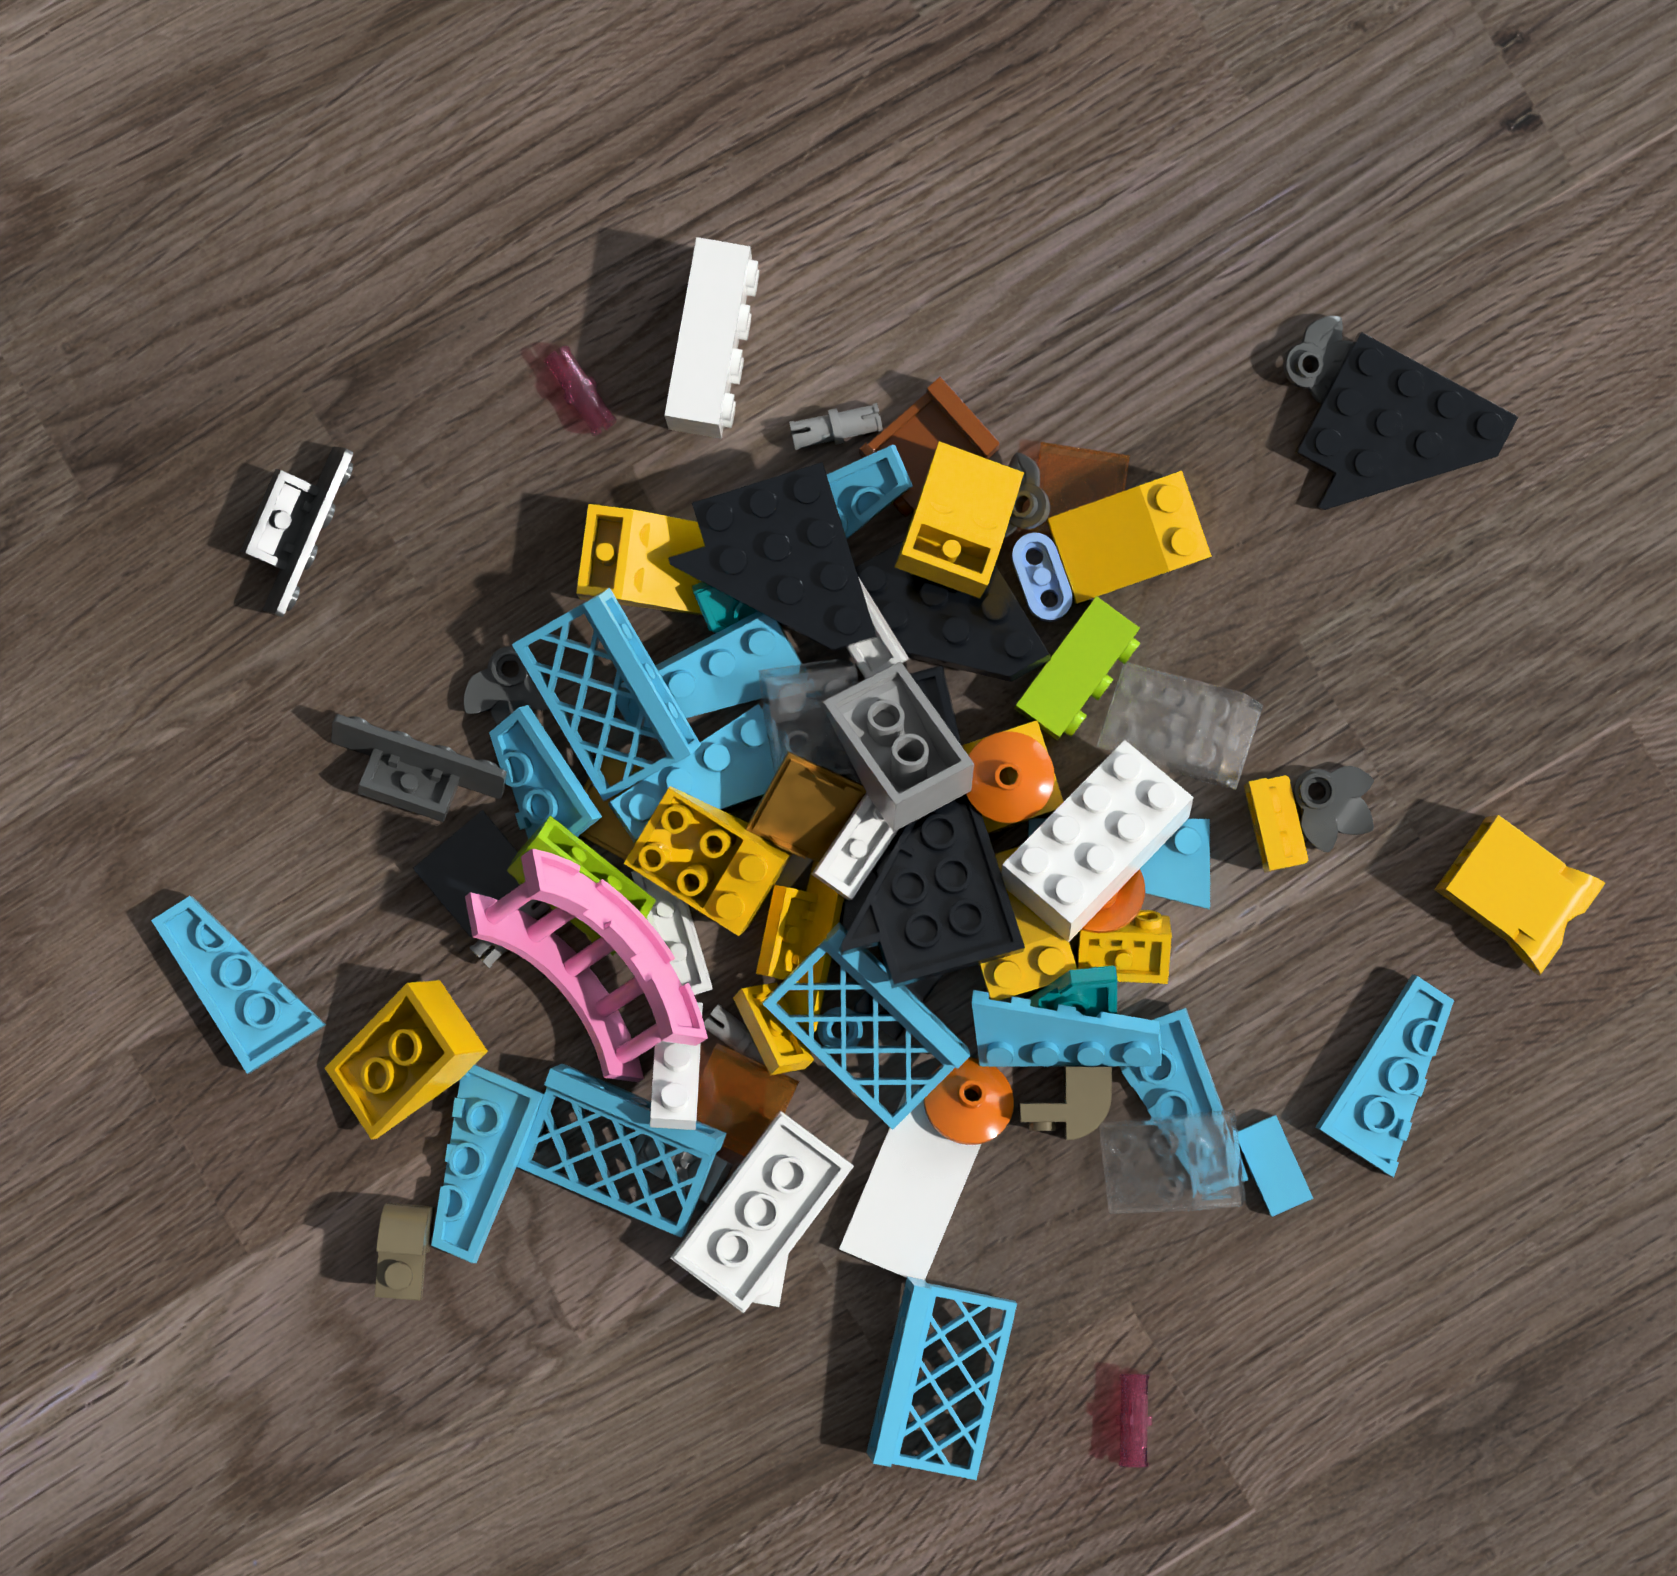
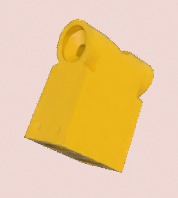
M1500 815L1488 816L1483 820L1434 890L1493 933L1505 939L1523 963L1540 976L1561 947L1567 923L1576 916L1586 912L1606 883L1587 873L1566 866L1565 863Z

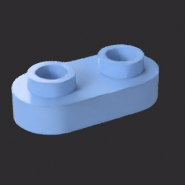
M1029 533L1022 536L1014 545L1012 563L1027 606L1032 615L1037 619L1046 622L1057 621L1066 615L1072 604V591L1054 542L1044 534ZM1035 549L1042 554L1043 560L1040 564L1031 565L1027 562L1026 553L1029 550ZM1044 592H1053L1057 596V604L1053 607L1044 606L1041 603V595Z

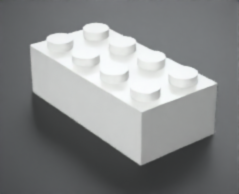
M696 237L664 415L669 430L722 439L723 428H732L736 402L734 401L735 394H730L731 383L740 384L744 358L742 357L743 350L738 349L739 339H748L752 316L750 314V305H746L747 295L755 297L759 279L758 261L752 260L750 246Z
M1124 740L1002 864L1001 875L1005 887L1069 942L1183 825L1190 816L1194 797Z

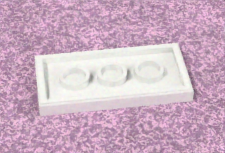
M911 1085V1095L920 1085ZM906 1089L897 1110L906 1101ZM923 1099L893 1130L889 1127L839 1250L907 1278L908 1276L925 1280L981 1144H959L942 1136L930 1123L924 1109Z
M780 1110L671 1255L670 1259L744 1313L854 1165Z

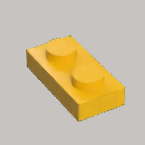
M777 982L741 988L733 997L770 1075L806 1069L814 1061L810 1050L762 1004L778 987ZM783 996L777 1004L789 1015H792Z

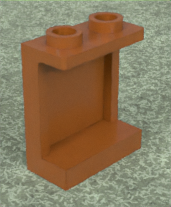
M941 377L934 381L920 399L870 443H864L859 448V455L864 458L888 446H896L913 487L892 503L904 517L914 513L939 442L986 459L991 458L1000 447L999 441Z

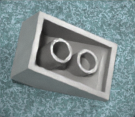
M901 661L823 701L822 706L869 798L893 832L971 792L974 771L973 761Z

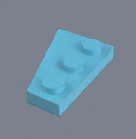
M529 705L516 709L489 732L499 766L507 771L505 784L512 787L519 812L515 813L519 828L520 830L525 828L528 839L549 816H552L577 837L602 817Z

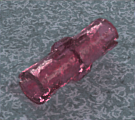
M563 346L559 348L561 353L559 356L554 351L544 362L549 366L564 389L563 397L568 405L574 404L589 427L593 436L602 433L601 427L606 431L616 423L617 419L611 414L597 393V383L594 378L586 376L572 355L569 346Z
M1120 1374L1121 1415H1116V1425H1120V1467H1149V1462H1147L1148 1426H1152L1153 1417L1148 1415V1379L1150 1374Z

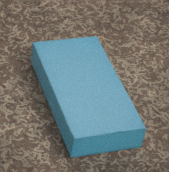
M1272 1115L1233 1133L1271 1217L1313 1199L1276 1115Z

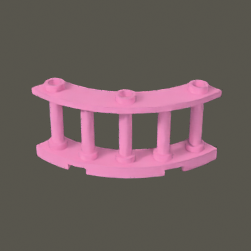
M531 849L521 856L525 882L500 900L471 892L465 896L472 937L489 941L516 953L541 971L560 990L584 1024L595 1047L604 1078L640 1082L644 1077L638 1056L658 1043L666 1041L696 1046L708 1039L693 991L689 983L682 986L670 964L675 957L661 936L643 914L603 879L595 883L579 872L580 865L552 853ZM532 899L557 907L540 920H536L519 910L520 907ZM575 917L601 936L578 953L554 933V931ZM615 950L635 977L609 994L589 967ZM644 993L652 1009L656 1024L631 1038L618 1009Z

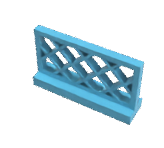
M610 588L512 644L603 801L670 764L677 763L686 758L701 746ZM582 614H585L594 630L591 645L567 639L571 621ZM562 626L560 636L550 634ZM539 639L558 644L553 667L537 662L528 645ZM599 640L602 643L605 650L598 648ZM565 646L588 653L583 676L560 669ZM595 656L612 660L617 669L614 685L590 678ZM544 673L550 674L549 681L547 680ZM558 677L581 684L576 706L561 702L554 692ZM622 679L628 689L621 687ZM588 686L611 693L606 715L583 708ZM618 695L634 699L640 708L637 724L613 717ZM567 712L574 714L572 721ZM581 716L604 723L599 745L582 740L577 731ZM645 719L651 728L644 727ZM611 725L634 732L629 754L606 748ZM641 734L658 739L666 756L655 762L636 757ZM590 751L597 753L595 760L592 757ZM603 756L627 762L623 779L609 786L600 770ZM634 765L644 767L632 774Z
M839 922L762 1004L893 1130L955 1067L958 1069L970 1057L969 1048L905 985L892 988L885 966L868 949L841 956L839 948L848 930ZM826 952L840 965L841 983H813V965ZM808 971V983H797ZM846 971L857 982H846ZM865 989L873 997V1014H846V990ZM789 990H808L809 1015H789L777 1002ZM813 990H841V1014L813 1015ZM878 1002L890 1014H878ZM873 1021V1046H846V1022ZM878 1021H898L905 1028L906 1046H878ZM797 1022H809V1034ZM814 1022H841V1046H821L814 1039ZM911 1034L922 1045H911ZM846 1053H873L874 1078H854L846 1070ZM879 1053H906V1077L879 1078ZM911 1053H931L942 1064L930 1077H911ZM830 1054H841V1064ZM862 1085H874V1096ZM879 1085H906V1101L893 1115L879 1102ZM911 1085H921L911 1095Z
M563 1063L550 1068L544 1084L547 1088L517 1167L682 1238L688 1228L716 1152L721 1149L727 1133L697 1120L696 1130L650 1127V1100ZM556 1097L571 1103L578 1121L559 1129L557 1128L550 1112ZM583 1108L594 1112V1114L586 1117ZM603 1116L612 1120L619 1138L598 1146L588 1121ZM546 1124L550 1133L541 1136ZM580 1125L590 1150L570 1159L560 1133ZM624 1126L629 1127V1128H631V1129H633V1130H636V1131H634V1132H632V1133H630V1134H627L626 1131H625ZM645 1134L654 1139L661 1156L639 1164L629 1139ZM552 1137L562 1162L552 1167H547L533 1161L532 1158L538 1143ZM622 1143L632 1168L611 1176L601 1151ZM665 1143L677 1149L668 1152ZM685 1151L702 1160L696 1175L681 1182L671 1157ZM593 1155L603 1180L588 1185L579 1180L572 1163ZM663 1160L673 1186L652 1194L642 1169ZM565 1167L567 1175L556 1170ZM634 1173L644 1198L630 1203L620 1198L613 1181ZM692 1183L687 1196L683 1187ZM606 1185L609 1193L597 1188ZM676 1191L683 1207L677 1223L661 1216L655 1201L656 1198ZM647 1202L650 1211L639 1207V1205Z
M907 1276L866 1452L873 1464L887 1467L895 1464L977 1480L1017 1307L1016 1301L930 1284L923 1279ZM936 1296L955 1300L962 1311L961 1315L941 1328L932 1316ZM962 1302L976 1305L967 1310ZM987 1307L1003 1310L1000 1327L983 1336L972 1317ZM968 1321L979 1340L956 1354L945 1335ZM931 1323V1325L935 1329V1332L927 1336L929 1325ZM941 1339L952 1358L929 1372L922 1361L924 1348ZM997 1339L995 1349L993 1352V1350L989 1346V1343ZM984 1347L992 1359L990 1370L973 1381L962 1361ZM958 1365L969 1384L946 1399L934 1379ZM921 1368L925 1376L917 1380L919 1369ZM931 1383L942 1402L919 1417L912 1406L913 1395L916 1391ZM986 1384L983 1396L978 1388ZM974 1391L982 1403L980 1414L963 1425L951 1406ZM947 1409L959 1428L936 1443L924 1424ZM909 1412H911L915 1420L907 1424ZM920 1427L932 1446L917 1456L901 1454L903 1438ZM976 1428L974 1440H972L968 1432ZM964 1435L972 1447L968 1465L963 1466L949 1463L941 1450ZM937 1453L942 1461L929 1458Z

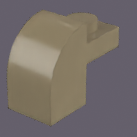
M1063 1066L1064 1103H1018L1019 1121L1029 1122V1131H1056V1122H1064L1065 1140L1079 1139L1090 1134L1101 1125L1110 1109L1112 1100L1111 1066Z
M386 1203L384 1205L376 1248L378 1261L374 1297L422 1300L426 1253L430 1252L434 1206Z

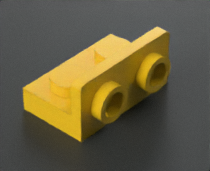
M1284 775L1271 779L1262 778L1244 784L1264 873L1307 863L1308 855L1289 777Z
M1141 910L1128 925L1113 932L1091 933L1080 930L1077 969L1116 966L1117 982L1168 984L1172 938L1169 916L1161 915L1152 910Z

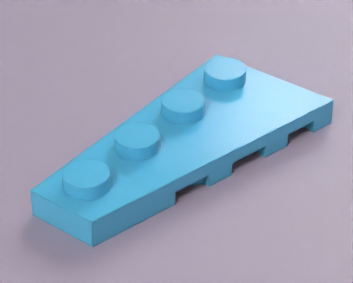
M895 445L888 446L827 474L846 539L913 487Z
M758 611L655 665L685 718L813 685L809 674L780 623ZM624 682L621 683L622 688L628 689ZM618 695L616 705L626 721L637 724L640 712L634 699ZM645 719L644 727L651 728Z
M759 704L701 741V746L691 755L650 775L609 802L608 805L633 842L638 840L670 786L722 811L734 805L764 796L787 752H791V750Z
M1034 818L1028 821V838L1047 818ZM1187 819L1140 868L1145 882L1146 894L1210 909V819Z
M193 896L185 898L151 920L247 1074L255 1071L326 1025Z
M1412 975L1315 1128L1394 1178L1399 1164L1397 1158L1403 1141H1407L1412 1126L1410 1120L1418 1097H1421L1427 1082L1425 1076L1432 1056L1436 1055L1454 1000L1420 977Z
M973 990L972 1009L979 1065L982 1067L1161 1066L1162 1047L1159 1021L1100 1012L1096 1017L1082 1015L1076 1011V1007L1058 1004L1057 1010L1030 1006V999L1012 997L1011 1002L1008 1003L990 1000L989 992Z
M1183 1008L1152 1019L1160 1022L1161 1066H1119L1122 1074L1137 1092L1147 1107V1111L1168 1138L1172 1148L1204 1195L1248 1181V1175L1187 1009Z
M476 1064L460 1079L458 1095L454 1099L452 1112L454 1121L450 1144H447L445 1156L447 1165L444 1183L440 1187L431 1246L468 1262L477 1263L520 1160L544 1093Z

